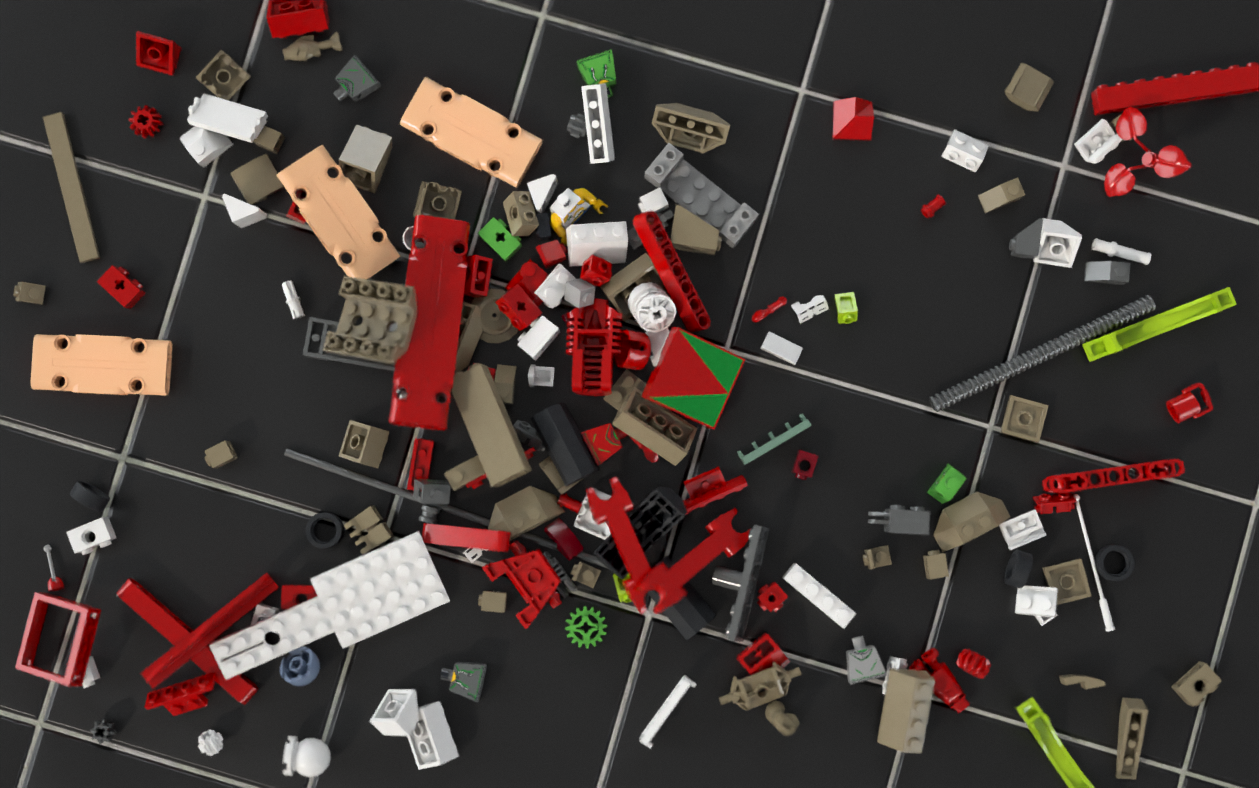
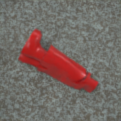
M931 648L923 653L921 658L932 668L933 673L925 667L920 659H916L908 670L927 671L935 679L932 693L949 705L950 708H954L958 713H961L970 705L969 701L965 698L966 694L963 693L962 688L944 662L938 663V650Z

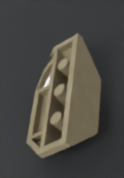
M679 103L657 104L652 120L653 126L656 127L666 143L701 153L725 144L730 129V124L716 114Z
M464 301L462 304L455 373L469 366L483 331L479 307Z
M529 486L495 504L488 530L510 532L511 541L565 512L557 504L558 498L556 495Z
M975 492L942 509L933 536L941 551L945 552L999 526L1010 518V515L1001 499Z

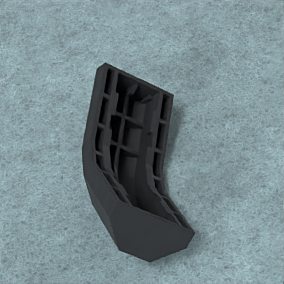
M658 486L627 516L644 555L660 538L685 517L687 510L683 499L671 488ZM610 534L594 554L611 572L624 579L628 571Z

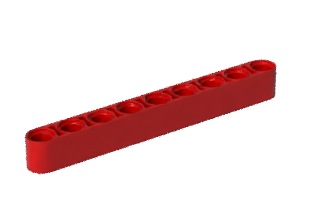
M129 578L116 592L121 600L174 646L193 632L188 625L134 579ZM209 645L190 659L206 674L213 672L216 675L215 681L244 705L258 691V687L243 673L225 679Z

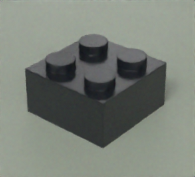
M548 212L536 214L539 223L538 229H536L537 238H540V241L552 240Z

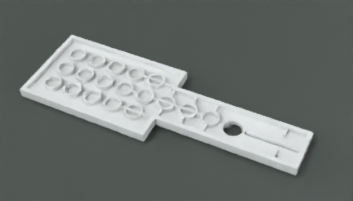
M417 531L312 577L311 582L318 596L210 643L209 646L225 679H229L333 632L336 633L342 648H346L450 602V599L421 534ZM270 631L278 633L280 641L275 645L268 644L265 641L266 633Z

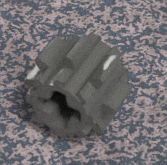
M580 113L577 115L572 114L567 126V131L570 132L571 136L576 138L580 136L585 137L587 133L585 115Z
M103 719L102 722H94L95 728L90 729L91 733H93L92 740L97 739L99 744H102L104 740L107 742L111 741L112 734L116 733L113 730L114 723L110 724L107 719Z

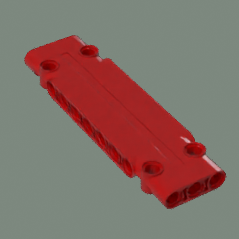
M426 215L415 216L405 286L415 288L418 313L408 349L395 362L394 387L389 419L391 424L434 430H446L467 270L466 257L470 232L469 222ZM417 242H422L425 245V247L418 248L415 244ZM454 248H461L463 253H456ZM398 391H404L406 392L407 397L401 399L396 395V393ZM444 396L446 402L438 403L436 397Z

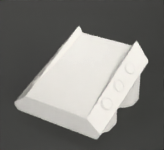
M593 488L600 499L605 501L611 498L610 495ZM586 494L573 526L606 540L611 534L606 522L600 525L596 524L590 511Z

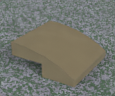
M267 154L231 172L238 188L250 205L261 202L267 196L284 189V185L276 176L278 173Z

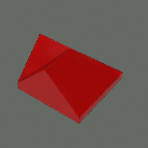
M857 97L834 101L833 139L871 140L874 122L872 102Z

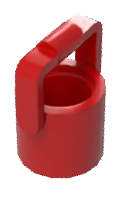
M1198 382L1181 390L1182 394L1166 402L1168 412L1177 423H1181L1191 417L1194 419L1213 409L1212 399L1208 390L1205 389L1202 383ZM1197 387L1207 406L1203 410L1200 409L1197 399L1190 392Z

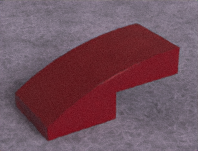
M557 518L545 527L544 532L557 544L556 549L569 561L584 550L577 537L560 518Z

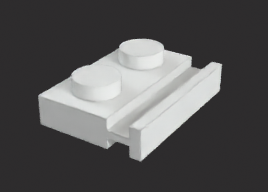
M1036 509L1009 519L999 525L1009 550L1046 536Z
M1026 585L1021 589L1018 588L1015 613L1056 617L1058 589Z

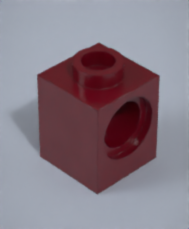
M798 450L792 473L796 474L795 477L806 480L807 477L812 478L818 455ZM803 460L809 463L807 471H802L799 467L800 462Z

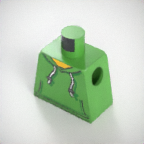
M612 50L577 60L578 68L587 85L606 83L607 97H611L610 86L616 84Z
M948 463L927 493L941 504H944L953 498L966 480V477Z

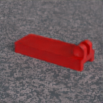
M415 438L407 485L408 490L414 489V478L429 479L435 441Z

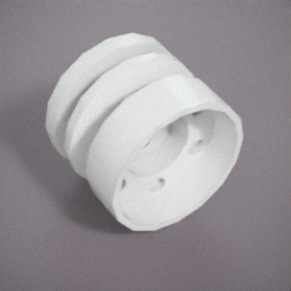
M652 282L642 283L635 287L629 295L628 308L639 325L646 331L659 332L669 327L676 315V307L664 289L658 284Z

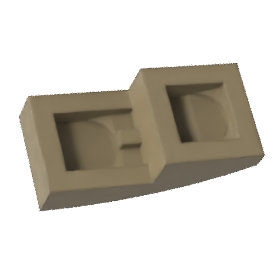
M1068 674L1059 676L1060 683L1063 685L1080 683L1084 689L1105 686L1104 681L1087 675Z

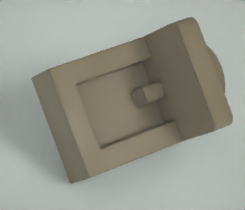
M19 282L14 287L13 296L16 297L18 302L43 305L46 286Z

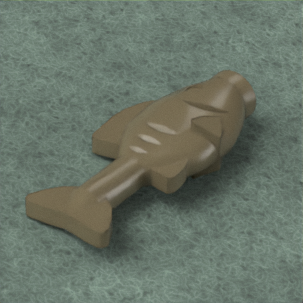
M336 32L331 36L330 40L319 43L314 41L313 35L304 36L282 50L285 60L307 61L313 56H321L320 50L332 47L335 50L342 51V47L339 42V34Z

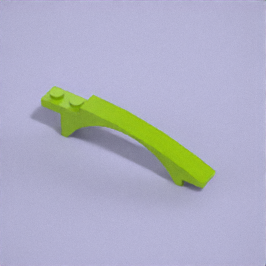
M1227 287L1082 345L1089 362L1237 304L1230 287Z
M1033 697L1018 706L1016 709L1068 788H1094L1072 759L1053 729L1049 718L1043 713Z

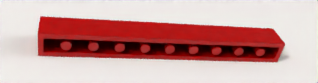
M1258 62L1247 64L1246 67L1233 65L1226 70L1213 68L1205 73L1199 70L1185 76L1183 73L1174 74L1171 76L1172 78L1159 76L1153 78L1152 81L1139 79L1132 84L1119 82L1112 87L1105 84L1097 86V89L1091 93L1094 114L1102 115L1122 112L1128 107L1142 109L1259 91Z

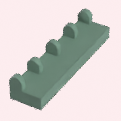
M802 413L799 415L802 423L791 428L790 424L786 422L784 425L788 431L775 438L773 433L770 432L768 435L771 441L761 447H758L754 441L751 443L755 449L754 451L743 456V453L739 450L737 454L743 464L746 465L812 426Z

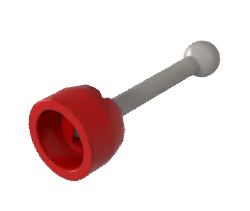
M45 545L44 551L47 553L52 576L47 583L48 591L61 590L64 588V583L60 577L55 575L50 552L52 547Z

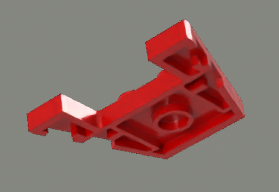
M540 549L489 563L482 567L491 581H494L508 571L524 593L530 605L516 614V617L525 630L530 627L562 581Z

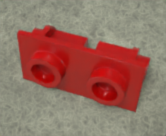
M1068 492L1055 495L1040 494L1033 497L1037 504L1034 506V509L1040 515L1053 513L1054 506H1056L1057 513L1071 512V510L1075 509L1074 503L1076 499Z

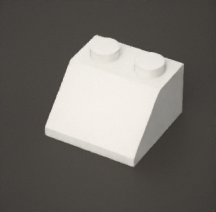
M541 316L540 319L537 317L530 324L532 328L527 333L524 331L517 339L519 341L517 345L535 361L560 333L559 328L544 316Z
M388 689L370 722L383 735L410 736L419 720L416 691L414 689Z

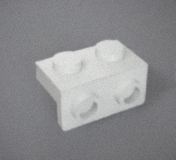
M1101 119L1074 145L1086 162L1096 164L1102 161L1109 151L1115 149L1123 139L1114 133L1107 120Z
M954 130L942 157L976 172L985 157L989 145Z
M558 264L534 293L544 302V305L553 309L562 301L566 282L576 278L561 264Z

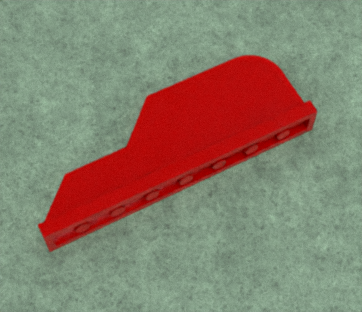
M265 573L141 673L153 689L156 688L253 610L257 604H260L278 590L279 586L268 573Z

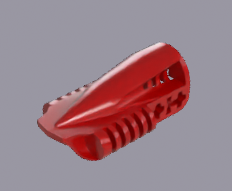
M594 298V304L581 308L576 307L567 313V320L569 321L567 322V327L569 328L566 330V333L569 335L566 336V340L570 342L566 343V347L570 349H566V354L573 355L572 390L579 395L607 396L612 394L613 356L621 355V350L618 349L621 348L622 344L617 342L622 341V337L618 335H622V330L619 328H622V323L620 322L622 321L623 314L611 308L608 300Z

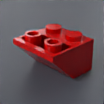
M766 632L736 656L750 675L774 667L773 661L782 668L790 663L789 659Z

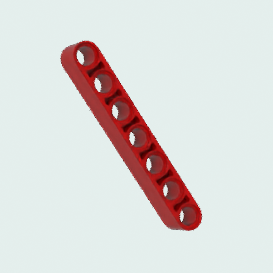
M652 210L635 215L633 225L685 327L692 333L708 329L711 324L710 317L658 215Z

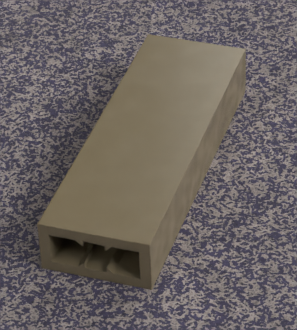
M475 363L469 367V370L455 373L451 391L491 486L500 487L532 471L488 366Z

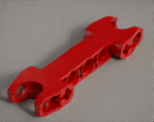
M1178 459L1159 460L1047 476L1042 480L1043 491L1048 493L1071 492L1177 477L1185 472L1184 462ZM1175 463L1179 465V471L1177 473L1175 469ZM1131 468L1135 471L1133 479L1128 475ZM1111 471L1116 474L1114 481H1111L1109 478ZM1092 474H1095L1097 477L1095 484H1092L1090 481ZM1055 480H1056L1057 483H1058L1057 488L1054 487V481H1055Z
M613 477L610 479L612 496L608 500L600 499L592 487L586 489L589 508L597 525L606 522L630 578L622 581L625 591L639 613L643 614L647 612L644 604L645 594L649 590H654L658 594L659 592L654 587H648L638 592L636 587L657 566L650 568L626 514L634 509L633 504L617 477Z
M736 508L718 516L705 526L710 536L670 569L667 568L664 562L660 563L636 587L638 592L648 587H654L658 590L660 601L653 609L656 614L682 599L687 594L682 585L722 551L730 558L745 546L749 540L750 529L744 533H737L733 529L731 524L733 517L738 512Z

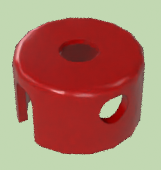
M622 330V335H618L622 337V341L617 342L622 344L621 348L618 349L621 350V355L614 356L615 364L619 368L642 370L650 357L651 342L649 336L644 332Z

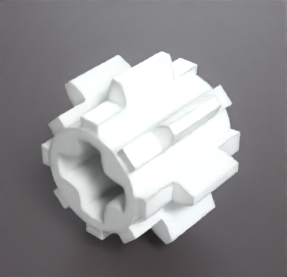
M210 729L206 732L204 731L198 737V747L202 753L206 752L207 755L213 756L223 748V738L219 732L215 733L214 730Z

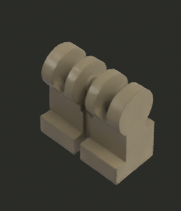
M375 505L369 506L344 525L346 530L356 526V530L350 534L351 538L361 535V532L365 529L368 531L367 535H362L355 542L356 546L366 542V547L360 550L362 555L394 537L386 522L378 524L384 519Z

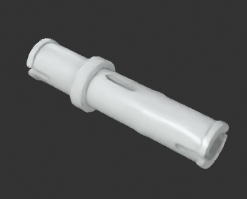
M1095 238L1092 243V250L1106 253L1110 257L1117 256L1148 265L1151 260V253L1117 245V242L1114 241L1110 243Z

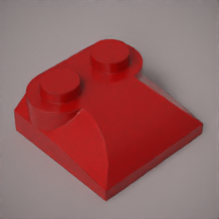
M529 259L522 265L519 272L505 289L508 290L518 283L539 308L543 301L534 292L549 274Z

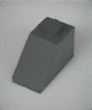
M1039 218L1010 240L1009 250H1012L1011 256L1029 259L1038 257L1043 219Z
M1115 261L1086 262L1084 281L1117 285L1126 284L1129 282L1130 263Z

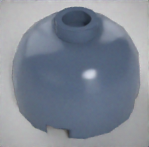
M305 646L290 651L287 658H283L281 661V677L295 686H306L313 682L320 670V662L317 655Z

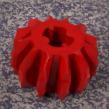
M145 105L142 109L140 106H137V113L131 111L134 118H129V122L133 123L130 125V129L135 130L137 136L142 135L143 138H147L149 134L151 137H154V131L160 132L157 126L163 125L159 120L161 115L156 113L157 110L154 107L150 109L148 105Z
M963 649L956 661L959 668L980 679L988 674L991 666L988 659L970 649Z

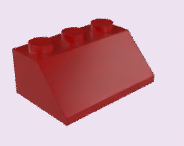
M268 0L267 21L272 38H285L288 35H303L307 32H321L329 29L326 0Z

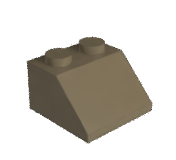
M350 420L339 457L379 468L383 451L388 441L389 431Z

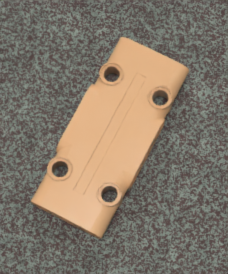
M427 77L421 82L400 121L401 126L422 136L425 140L433 142L441 150L476 169H483L491 176L497 177L516 188L521 183L543 142L542 139L520 128L518 124L509 122L503 115L463 94L459 95L451 88L444 87ZM445 95H452V99L450 101H443V97ZM428 127L434 128L433 133L430 135L424 134L425 129ZM517 130L519 134L517 137L512 138L509 136L510 131ZM499 163L500 168L497 171L491 170V165Z
M323 144L276 175L291 195L292 200L298 205L300 213L329 254L334 256L337 264L342 267L348 277L367 280L401 257L388 239L386 232L379 226V221L351 180L344 176L341 167L335 163ZM329 169L337 171L336 178L328 176ZM297 190L304 191L306 194L305 199H298L295 192ZM373 233L381 234V242L373 240ZM342 254L350 256L351 261L349 264L342 262Z
M36 334L33 341L31 387L34 390L72 391L74 393L167 396L170 390L172 342L170 340L132 339L131 337ZM67 339L68 346L63 349L62 342ZM144 343V350L139 352V344ZM64 377L65 385L61 387L59 382ZM138 381H141L142 388L137 391L135 385Z

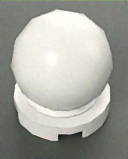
M288 736L290 743L285 745L283 763H287V769L283 770L284 775L292 776L294 771H297L300 775L314 777L326 770L331 760L330 750L326 743L317 738H307L299 742L297 736Z

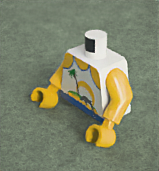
M567 188L550 207V226L559 237H562L561 243L566 247L565 229L569 225H574L592 204L593 208L600 214H603L599 210L602 205L608 208L602 200H596V197L585 188H578L573 191Z

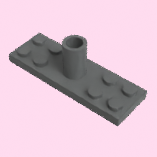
M754 525V528L750 529V545L744 553L746 562L743 572L717 566L714 571L713 585L738 591L736 604H733L731 608L732 621L726 629L727 640L733 642L744 641L770 528Z

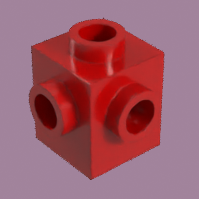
M591 255L582 264L580 279L594 286L601 287L606 282H609L612 277V263Z
M773 582L769 586L765 584L758 590L759 595L757 597L759 601L757 603L764 611L768 609L770 612L773 610L777 612L784 606L782 602L788 596L776 582ZM770 595L774 596L772 601H768Z

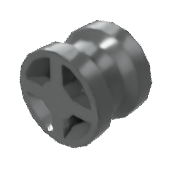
M422 505V515L419 516L418 520L437 524V515L441 509Z

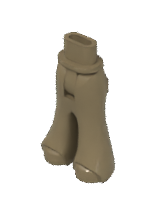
M777 700L770 701L765 710L767 720L773 723L777 730L784 735L792 734L800 724L798 718L794 714H785V707L782 702Z

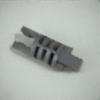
M548 551L543 552L542 554L568 589L572 592L578 589L562 565L559 564V561L555 557L553 558ZM561 581L557 590L563 598H566L569 593Z

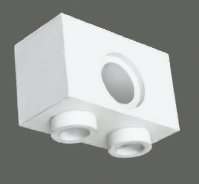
M101 517L66 532L74 553H82V555L93 552V548L99 545L100 548L112 544L111 540L116 539L109 517ZM91 532L96 536L93 542L89 539Z

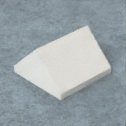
M554 174L527 183L538 214L544 213L558 184L557 177Z
M223 194L222 198L230 218L240 228L267 218V214L260 208Z

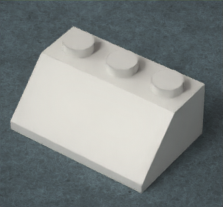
M626 221L569 225L565 229L569 267L582 266L583 262L591 255L603 258L612 264L626 262L628 246Z
M440 701L418 707L419 720L415 725L414 731L410 736H407L418 769L442 765L459 757Z

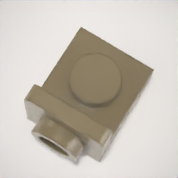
M888 545L865 549V554L862 555L864 565H868V569L892 565Z
M580 561L578 565L574 564L570 574L573 575L572 580L594 588L601 570Z

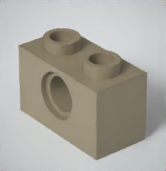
M513 191L503 202L512 236H529L539 226L530 192Z
M1199 661L1171 687L1187 705L1193 707L1194 705L1201 704L1204 701V696L1208 693L1214 692L1222 680L1206 663ZM1199 680L1201 686L1196 690L1194 685Z

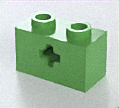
M493 217L478 232V235L507 262L522 247L520 243L521 238L519 236H512L506 230L508 226L501 219L497 221ZM498 235L504 236L505 241L502 242V241L500 240V241L498 242L497 236H498Z

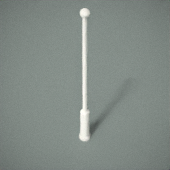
M1074 494L1073 497L1076 499L1075 504L1100 596L1099 603L1106 626L1105 630L1113 631L1115 626H1113L1107 599L1104 598L1079 503L1080 496Z

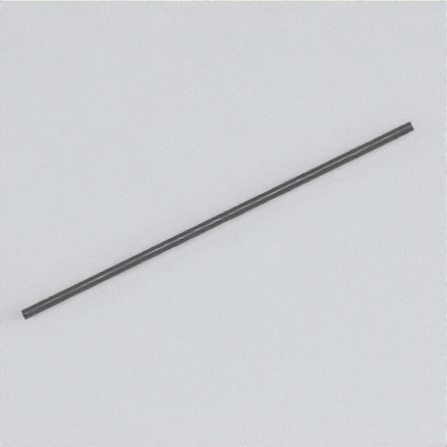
M288 448L285 451L284 456L419 502L413 498V492ZM425 504L489 527L491 519L448 504ZM528 532L518 536L519 538L558 551L556 549L557 544L554 541ZM581 552L576 556V558L607 568L597 556Z

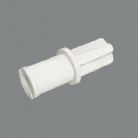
M293 281L284 282L282 287L293 319L305 316L299 301L301 298L297 296Z

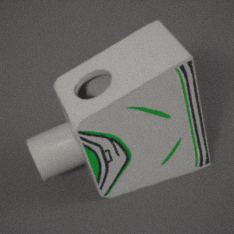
M863 636L852 638L854 649L846 651L848 682L854 684L887 676L875 646H865Z

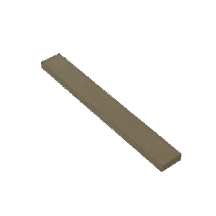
M59 112L45 116L43 120L79 261L84 263L98 259L100 255L64 114Z

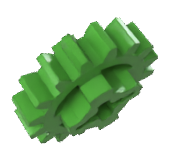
M584 606L583 611L576 608L577 613L571 612L570 616L572 619L566 620L570 624V626L565 627V630H570L567 637H573L572 644L576 641L579 642L578 647L585 644L587 649L590 643L595 647L596 640L602 642L600 635H606V632L602 630L607 627V624H602L605 617L600 618L601 611L599 610L595 613L594 607L587 610V607ZM582 615L580 623L574 624L575 619ZM589 615L594 616L598 623L590 620ZM584 622H588L589 626H595L589 628L588 632H585L583 628H577L583 626ZM599 630L598 634L590 639V634L593 631ZM575 632L581 633L583 635V639H580L575 634Z

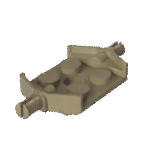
M773 661L774 667L738 681L736 676H734L730 694L719 697L720 703L723 705L733 701V704L736 703L747 711L786 696L789 684L792 682L791 678L801 675L800 669L798 667L785 671L784 668ZM766 688L764 692H758L760 689Z

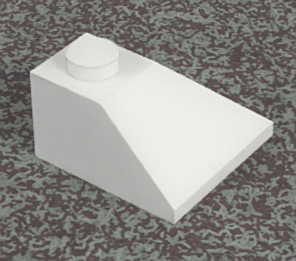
M194 126L180 137L185 148L203 168L233 145L226 135Z
M1042 218L1043 224L1038 257L1033 259V261L1071 268L1082 235L1062 221Z

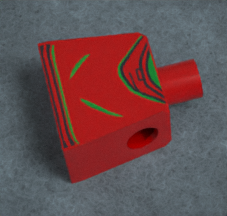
M611 423L581 433L598 466L623 448L619 440L629 436L618 428L614 430Z

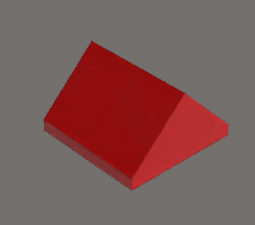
M137 31L136 65L173 75L182 48L175 41Z

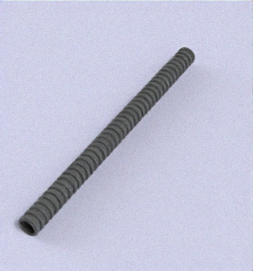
M1146 295L1144 298L1141 297L1139 301L1135 300L1134 303L1131 302L1128 306L1124 305L1123 308H1118V311L1114 310L1112 313H1107V316L1103 315L1101 318H1097L1096 321L1092 320L1091 323L1080 326V329L1075 328V331L1071 330L1069 333H1065L1064 336L1060 335L1059 338L1048 341V344L1043 343L1042 346H1037V349L1028 350L1026 354L1022 353L1021 356H1016V359L1011 358L1010 361H1005V364L1001 363L999 367L994 366V369L990 368L989 371H984L983 374L979 373L978 376H973V379H967V382L962 381V384L958 383L956 387L947 388L945 392L941 391L940 394H935V397L930 396V404L934 411L939 412L940 409H945V406L950 407L951 403L954 405L956 401L960 402L962 398L966 399L967 396L971 397L972 394H977V391L982 392L983 388L988 389V386L992 387L994 383L999 384V381L1003 382L1005 378L1009 379L1010 376H1015V373L1020 374L1021 371H1026V368L1031 369L1032 366H1037V363L1041 364L1042 361L1045 362L1048 358L1052 359L1053 356H1058V353H1064V350L1069 351V348L1073 349L1075 346H1080V343L1084 344L1086 341H1090L1091 338H1096V335L1101 336L1102 333H1107V330L1116 329L1118 325L1122 326L1123 323L1126 324L1129 321H1133L1134 318H1139V315L1143 316L1145 313H1150V310L1154 311L1156 309L1155 302L1149 295Z

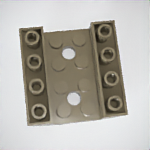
M344 276L339 295L344 297L346 301L337 332L328 331L323 351L394 364L407 351L418 313L415 288ZM362 317V324L356 326L357 319ZM397 323L396 330L390 332L391 325Z

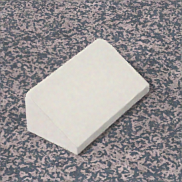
M769 331L760 349L795 365L803 348Z

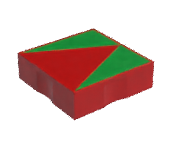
M672 327L661 350L658 364L652 371L641 398L677 412L706 428L715 430L746 359L679 327Z

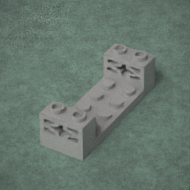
M668 143L645 171V179L655 187L661 188L662 192L675 203L719 230L718 236H721L725 243L734 248L757 220L759 214L746 203L740 205L683 159L684 154Z

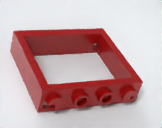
M35 592L15 668L66 686H82L102 609L50 593ZM49 603L81 613L65 676L33 666Z

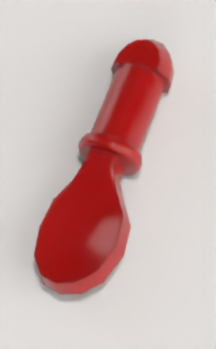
M779 297L777 301L768 305L767 309L756 311L752 316V321L755 323L759 322L768 314L774 313L775 310L787 303L786 297Z
M629 436L639 449H643L647 460L653 463L658 462L659 455Z

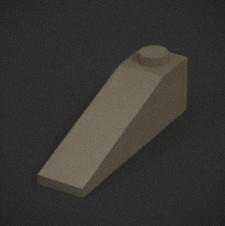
M477 455L444 474L453 491H457L469 482L486 474Z
M1122 698L1119 715L1116 778L1136 780L1148 709L1142 699Z

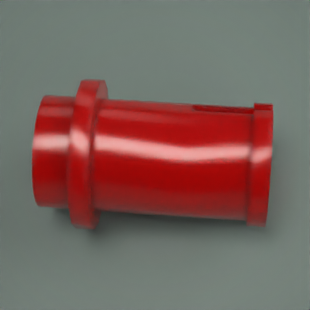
M937 195L930 203L924 204L921 209L922 214L926 218L933 217L934 213L946 204L944 198Z
M567 493L560 495L557 502L560 507H566L577 514L583 503L567 496Z

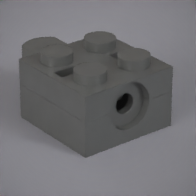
M890 505V509H885V512L868 511V515L884 516V520L868 519V523L884 524V532L929 535L930 511H924L925 507L910 506L909 510H905V506Z

